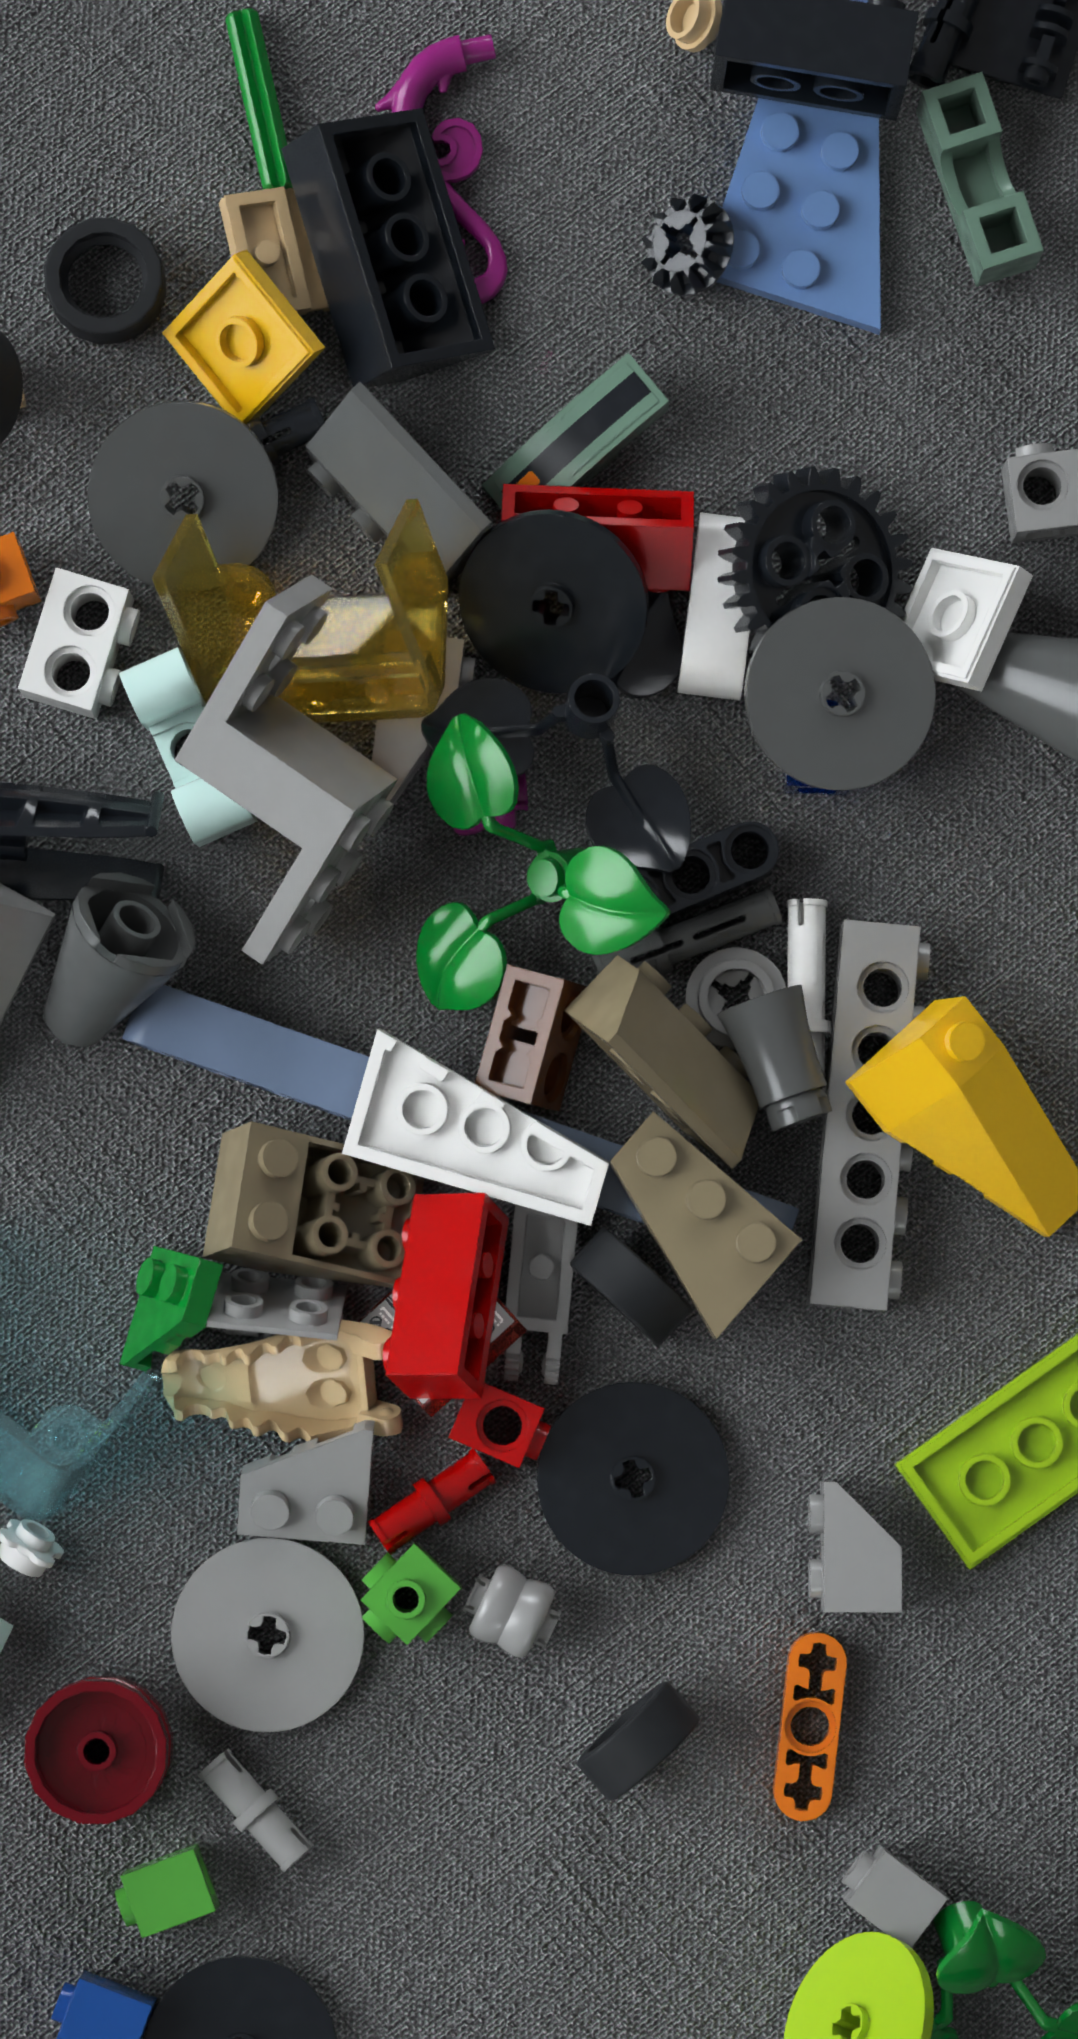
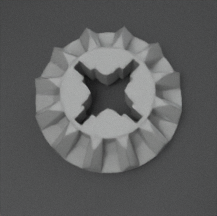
M740 947L725 948L707 956L692 972L686 988L685 1002L713 1029L705 1037L710 1043L721 1047L726 1045L730 1049L736 1050L717 1016L718 1013L722 1012L725 999L718 994L719 990L711 986L713 982L721 987L725 985L728 988L734 989L739 982L743 983L748 975L752 976L753 979L748 986L750 988L747 994L748 1000L786 988L779 969L761 953Z

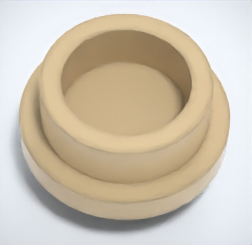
M673 0L666 17V29L680 48L693 53L699 52L718 37L722 16L721 0Z

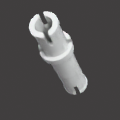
M803 898V902H800V899H789L786 901V907L788 908L787 987L802 985L807 1019L817 1058L825 1077V1036L832 1034V1022L825 1020L826 908H828V901Z

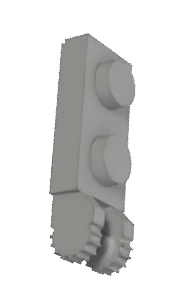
M515 1204L505 1307V1311L514 1322L507 1328L508 1337L504 1380L518 1381V1376L522 1373L524 1352L521 1350L523 1330L548 1333L547 1351L543 1354L541 1371L544 1377V1384L558 1385L563 1334H568L574 1270L570 1266V1262L575 1258L578 1222Z

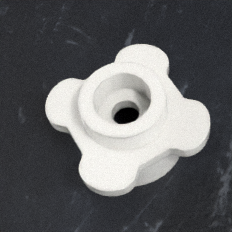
M10 1519L6 1525L8 1529L0 1528L1 1560L12 1569L31 1577L42 1576L46 1568L53 1566L55 1562L53 1558L60 1559L64 1553L63 1548L55 1542L54 1534L47 1527L30 1519H23L22 1521Z

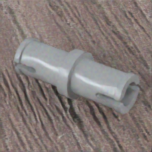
M229 1748L199 1773L198 1777L200 1780H204L236 1817L233 1822L235 1827L240 1832L247 1829L280 1866L279 1869L283 1873L314 1846V1843L303 1835L275 1803L279 1799L278 1795L271 1788L265 1792L234 1757L233 1752Z

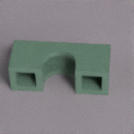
M983 72L922 91L916 114L976 287L1036 268L1044 249L1024 191L1016 193L1010 181L1000 142L1003 130Z

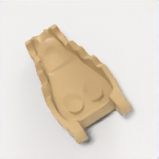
M341 1319L337 1341L276 1334L250 1343L220 1349L176 1350L170 1353L162 1364L163 1395L171 1406L174 1418L177 1421H184L192 1415H206L211 1419L224 1417L227 1419L231 1429L248 1428L251 1430L252 1435L256 1437L262 1436L268 1431H275L284 1442H292L300 1438L306 1441L318 1438L322 1442L352 1431L354 1424L364 1420L375 1421L374 1435L377 1436L397 1435L403 1429L401 1408L398 1405L377 1400L373 1360H383L384 1344L392 1335V1331L380 1326Z

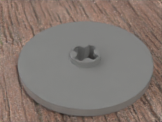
M270 1537L245 1540L228 1546L211 1556L200 1565L185 1584L179 1595L172 1618L171 1646L173 1658L181 1680L189 1693L207 1712L217 1719L237 1728L255 1732H279L294 1729L326 1713L339 1701L351 1685L360 1665L364 1648L365 1635L362 1610L356 1593L347 1577L329 1558L319 1551L302 1543L283 1538ZM265 1616L276 1618V1629L286 1632L285 1643H275L271 1653L260 1651V1640L250 1637L251 1626H261Z

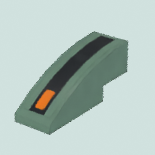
M628 352L538 430L482 484V488L502 511L503 484L582 487L615 460L622 448L668 412L669 400Z

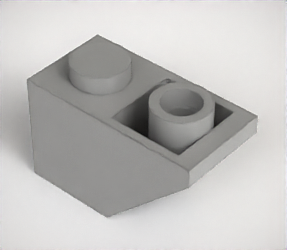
M820 1481V1494H809L808 1497L809 1533H820V1559H809V1598H820V1610L823 1612L902 1613V1547L837 1482Z

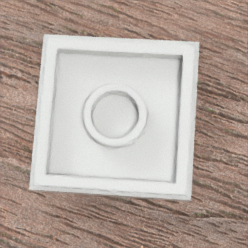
M936 548L930 549L904 608L906 615L900 619L912 629L921 641L932 665L935 681L982 692L1033 577L1031 573L1017 565Z

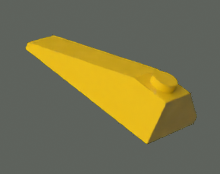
M966 996L934 1000L845 1081V1084L883 1132L900 1143H907L933 1160L932 1164L947 1174H954L982 1192L984 1198L1042 1236L1050 1237L1078 1211L1077 1166L1006 1047Z

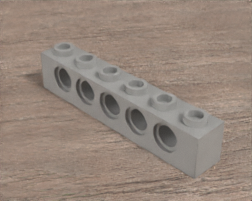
M844 919L840 925L831 1020L832 1034L830 1035L827 1086L825 1092L832 1111L823 1115L806 1305L884 1312L887 1311L888 1299L899 1300L903 1263L902 1261L892 1260L894 1235L904 1236L906 1231L908 1197H898L897 1192L899 1171L910 1172L913 1147L907 1143H900L883 1131L873 1135L861 1132L855 1126L852 1119L853 1108L859 1100L845 1084V1081L863 1066L858 1056V1047L862 1039L869 1036H878L889 1042L925 1009L923 1006H914L916 980L927 981L930 964V943L920 942L921 926ZM875 973H883L890 976L898 988V997L895 1003L886 1007L872 1004L864 994L865 979ZM868 1163L878 1170L881 1176V1187L874 1197L868 1199L859 1198L849 1190L847 1173L852 1165ZM849 1227H864L874 1236L876 1242L875 1252L867 1262H853L844 1255L841 1248V1239Z

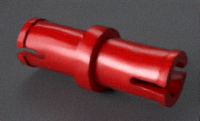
M472 1448L468 1451L467 1455L428 1482L422 1477L412 1484L415 1491L375 1519H370L368 1524L387 1552L392 1555L396 1552L395 1550L434 1523L438 1522L442 1526L450 1521L451 1517L448 1513L487 1486L496 1483V1480L481 1457Z

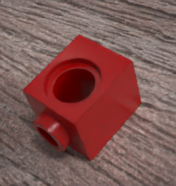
M484 1382L482 1399H464L448 1438L520 1468L524 1456L537 1461L551 1425L540 1421L545 1408ZM506 1406L512 1408L520 1416L522 1429L519 1436L511 1443L497 1444L491 1441L485 1434L484 1419L487 1413L495 1407Z

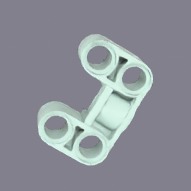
M176 647L120 672L121 681L142 726L148 731L150 730L173 781L175 789L171 790V794L193 843L201 847L258 822L255 815L174 760L176 758L175 747L177 742L184 735L191 732L206 706L200 686L182 650Z

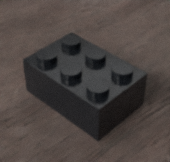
M724 0L710 90L897 121L907 86L919 11L906 10V5L899 0H868L867 3L852 0Z

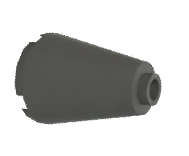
M1008 632L982 692L958 686V689L1078 763V639Z
M121 872L99 873L93 876L89 883L76 893L43 1011L47 1026L61 1042L80 1047L96 1044L187 963L196 945L194 927L184 909L174 899H172L167 907L162 901L151 895L156 886L145 879Z

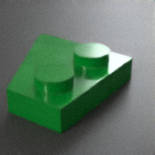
M153 1246L151 1257L143 1262L138 1272L136 1291L139 1298L119 1364L146 1372L151 1368L153 1351L169 1355L180 1347L186 1337L192 1338L206 1327L223 1264Z

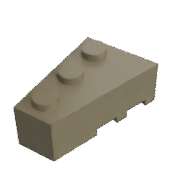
M654 1111L609 1163L714 1340L721 1335L802 1240Z

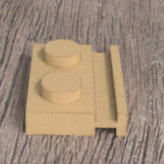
M284 187L224 195L219 202V207L231 257L235 253L247 249L300 316L312 311H330L293 188L285 189Z

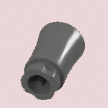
M794 985L761 995L717 1014L738 1052L751 1081L760 1109L766 1108L767 1118L773 1132L799 1125L832 1111L829 1099L824 1089H822L827 1086L812 1039L802 985Z

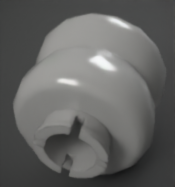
M508 1565L498 1566L491 1580L479 1574L462 1610L464 1613L468 1612L474 1615L468 1630L473 1638L481 1642L497 1644L503 1651L515 1658L526 1657L533 1643L544 1650L561 1615V1611L557 1612L550 1608L555 1597V1591L549 1584L538 1580L526 1579L519 1571Z

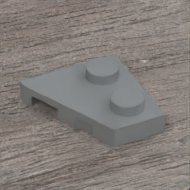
M364 1420L354 1424L352 1431L320 1442L318 1438L294 1446L285 1455H269L243 1465L240 1476L237 1535L365 1545L375 1421Z

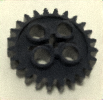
M815 466L797 469L795 474L789 471L773 475V484L770 482L753 487L757 501L749 500L737 504L736 508L745 520V523L738 522L725 525L724 530L736 541V544L733 548L718 550V556L733 563L732 572L717 577L718 583L734 586L735 595L728 598L723 603L724 609H741L743 616L733 628L736 633L751 630L756 632L750 646L752 652H754L768 629L781 617L801 605L820 599L834 597L862 599L886 608L899 618L905 617L906 612L894 600L898 594L912 592V586L898 579V571L911 567L913 563L910 559L897 557L895 549L908 538L906 534L890 535L887 529L897 515L895 510L882 513L875 511L881 497L879 491L859 495L862 478L855 476L841 480L840 471L837 468L822 470L819 474ZM819 514L826 524L824 539L820 536L817 529ZM853 539L854 547L845 555L836 557L842 551H844L843 549ZM774 550L778 553L781 560L779 576L772 567L771 557ZM836 557L822 566H820V563L818 561L821 559ZM852 567L859 577L857 592L853 589L850 582ZM808 577H811L813 583L797 585ZM797 585L788 591L789 593L784 596L779 604L777 603L776 598L783 590Z

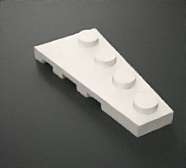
M380 1028L377 1029L342 1154L475 1193H486L489 1197L591 1226L609 1166L608 1160Z

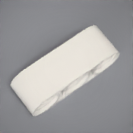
M700 512L677 693L741 700L750 631L736 633L733 629L743 616L740 608L724 609L723 603L735 595L734 586L718 583L717 577L732 572L733 563L718 556V550L733 548L736 544V541L724 530L725 525L738 522L745 523L742 517Z

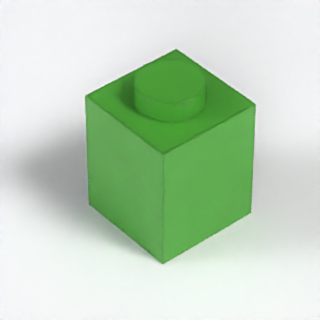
M198 1843L125 1870L120 1876L123 1887L115 1890L117 1904L126 1926L129 1927L137 1924L142 1938L215 1912L220 1905Z

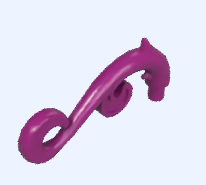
M491 34L461 41L459 35H455L429 45L411 60L390 91L375 104V110L377 112L392 110L393 113L419 108L423 109L426 98L436 85H438L440 93H445L454 74L467 72L466 65L496 59ZM458 117L441 122L435 128L431 138L434 145L444 144L449 147L450 153L446 158L438 159L456 221L483 246L488 258L485 273L474 278L481 304L483 305L494 299L504 286L508 274L507 258L500 240L490 226L450 185L470 178L479 169L483 155L480 133L473 123Z

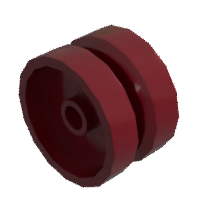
M92 1675L64 1686L36 1711L25 1735L24 1766L34 1792L54 1813L79 1824H109L134 1814L162 1786L172 1763L173 1732L164 1708L145 1687L120 1676ZM95 1738L104 1740L109 1746V1756L102 1763H98L97 1755L88 1757L85 1750L86 1745Z

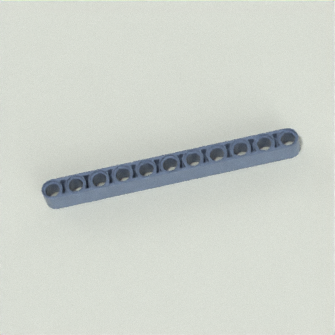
M162 985L130 1013L121 1038L140 1047L350 1121L369 1060V1056L167 985ZM525 1112L608 1160L609 1163L623 1147ZM609 1165L596 1208L644 1224ZM744 1189L793 1231L799 1209Z

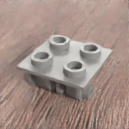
M250 1268L237 1269L232 1273L221 1272L209 1313L207 1327L226 1329V1334L258 1337L260 1332L264 1333V1338L270 1337L272 1334L337 1341L341 1319H344L343 1309L348 1285L333 1284L332 1280L304 1276L297 1277L295 1280L272 1278L264 1271Z

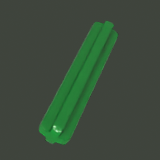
M253 8L237 10L229 13L225 21L263 190L284 187L285 189L293 188L281 150L287 145L259 14Z

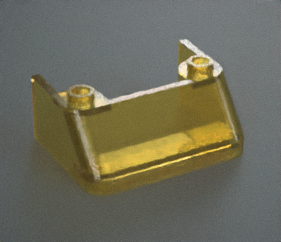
M406 499L375 562V567L386 595L328 598L322 606V609L328 613L326 622L311 643L305 645L301 642L291 660L298 665L297 671L288 686L278 697L316 723L420 718L433 712L445 687L449 582L418 499ZM186 514L159 563L152 580L200 693L207 704L264 603L276 596L277 593L270 579L253 566L242 563L218 564L198 514Z

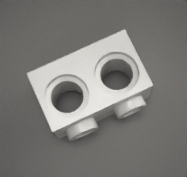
M55 568L18 686L24 698L93 719L98 718L101 705L112 706L121 678L119 673L122 672L113 668L120 644L130 647L140 618V610L132 608L134 598L129 589ZM90 601H99L107 605L109 615L106 622L100 628L84 630L76 625V614L83 604ZM71 661H81L87 664L90 668V676L82 688L75 691H66L58 687L57 674L64 664Z

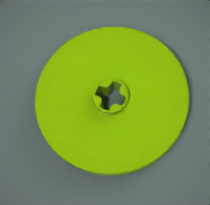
M862 1932L844 1938L829 1948L804 1977L788 2013L784 2039H931L934 2021V1998L929 1974L923 1961L908 1944L884 1933Z

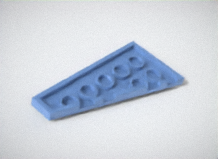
M852 0V1H858V2L867 3L868 0ZM758 98L722 206L732 222L734 246L730 261L716 282L879 335L881 331L879 118Z

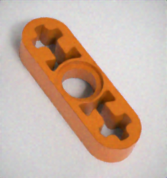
M815 1631L801 1635L793 1642L787 1656L773 1779V1796L779 1809L786 1816L797 1821H809L821 1816L829 1807L833 1793L847 1657L842 1645L831 1635ZM814 1643L824 1644L825 1654L835 1658L834 1668L823 1669L820 1678L819 1689L821 1691L833 1689L832 1702L830 1703L816 1696L793 1698L795 1685H800L806 1689L809 1688L810 1672L807 1667L799 1665L800 1654H810ZM806 1707L820 1709L828 1719L827 1734L816 1744L807 1745L800 1743L794 1738L791 1731V1722L794 1715ZM789 1749L804 1756L826 1754L823 1767L811 1762L810 1782L812 1785L820 1787L821 1792L819 1798H808L806 1808H796L793 1796L784 1794L786 1783H796L799 1777L800 1762L792 1761L786 1763L787 1751Z

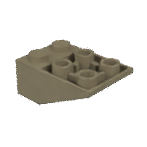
M248 1122L222 1133L203 1258L265 1272L393 1288L396 1279L401 1277L405 1254L402 1243L403 1225L406 1219L411 1217L414 1194H422L424 1177L342 1154L344 1147L342 1143L261 1123Z

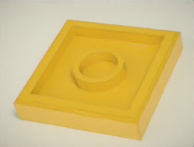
M247 249L235 253L162 332L222 409L237 417L248 427V422L260 417L326 348Z

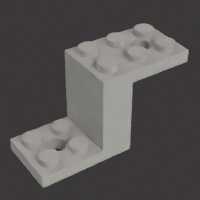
M312 574L264 603L174 759L302 848L241 950L261 965L265 964L281 950L287 954L292 953L305 934L312 937L323 925L333 908V905L327 902L326 898L336 883L342 887L359 866L363 855L356 848L366 833L373 836L388 818L394 804L388 801L387 797L398 780L278 697L288 686L297 671L298 665L291 660L301 642L305 645L311 643L328 617V613L322 609V606L331 593L332 588Z

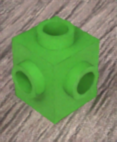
M415 1542L397 1561L387 1552L361 1580L370 1589L360 1600L369 1608L362 1616V1619L388 1644L398 1636L408 1645L417 1635L427 1643L453 1616L444 1606L462 1588V1585ZM401 1587L413 1588L418 1594L419 1603L410 1609L401 1607L395 1598L396 1590Z

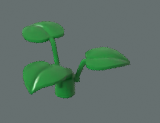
M462 713L450 721L432 754L426 776L428 796L434 810L441 819L456 829H471L482 821L484 828L489 833L535 850L538 855L527 870V884L532 891L529 896L485 915L479 922L470 907L463 902H452L443 905L435 910L425 921L417 942L416 964L421 986L432 1005L437 1007L438 1010L463 1011L483 1007L491 1002L500 992L507 967V957L500 940L487 931L494 924L531 907L543 905L546 902L565 901L559 916L560 929L572 946L592 955L614 953L633 946L650 935L668 918L671 913L670 909L653 893L637 867L620 851L603 845L586 849L570 848L556 850L555 843L551 839L540 840L500 824L495 819V816L510 813L518 801V777L510 756L494 734L482 722L471 715Z
M975 1901L954 1903L942 1909L935 1916L933 1924L945 1956L936 1961L938 1966L936 1978L941 1987V2007L938 2014L934 2017L931 2039H959L957 2031L954 2028L947 2027L953 2020V1993L972 1994L987 1987L994 1988L999 1983H1009L1038 2025L1043 2030L1048 2031L1040 2039H1078V2003L1067 2008L1058 2019L1051 2017L1044 2012L1022 1981V1979L1033 1974L1046 1959L1045 1948L1037 1936L1018 1923L983 1909L982 1905Z

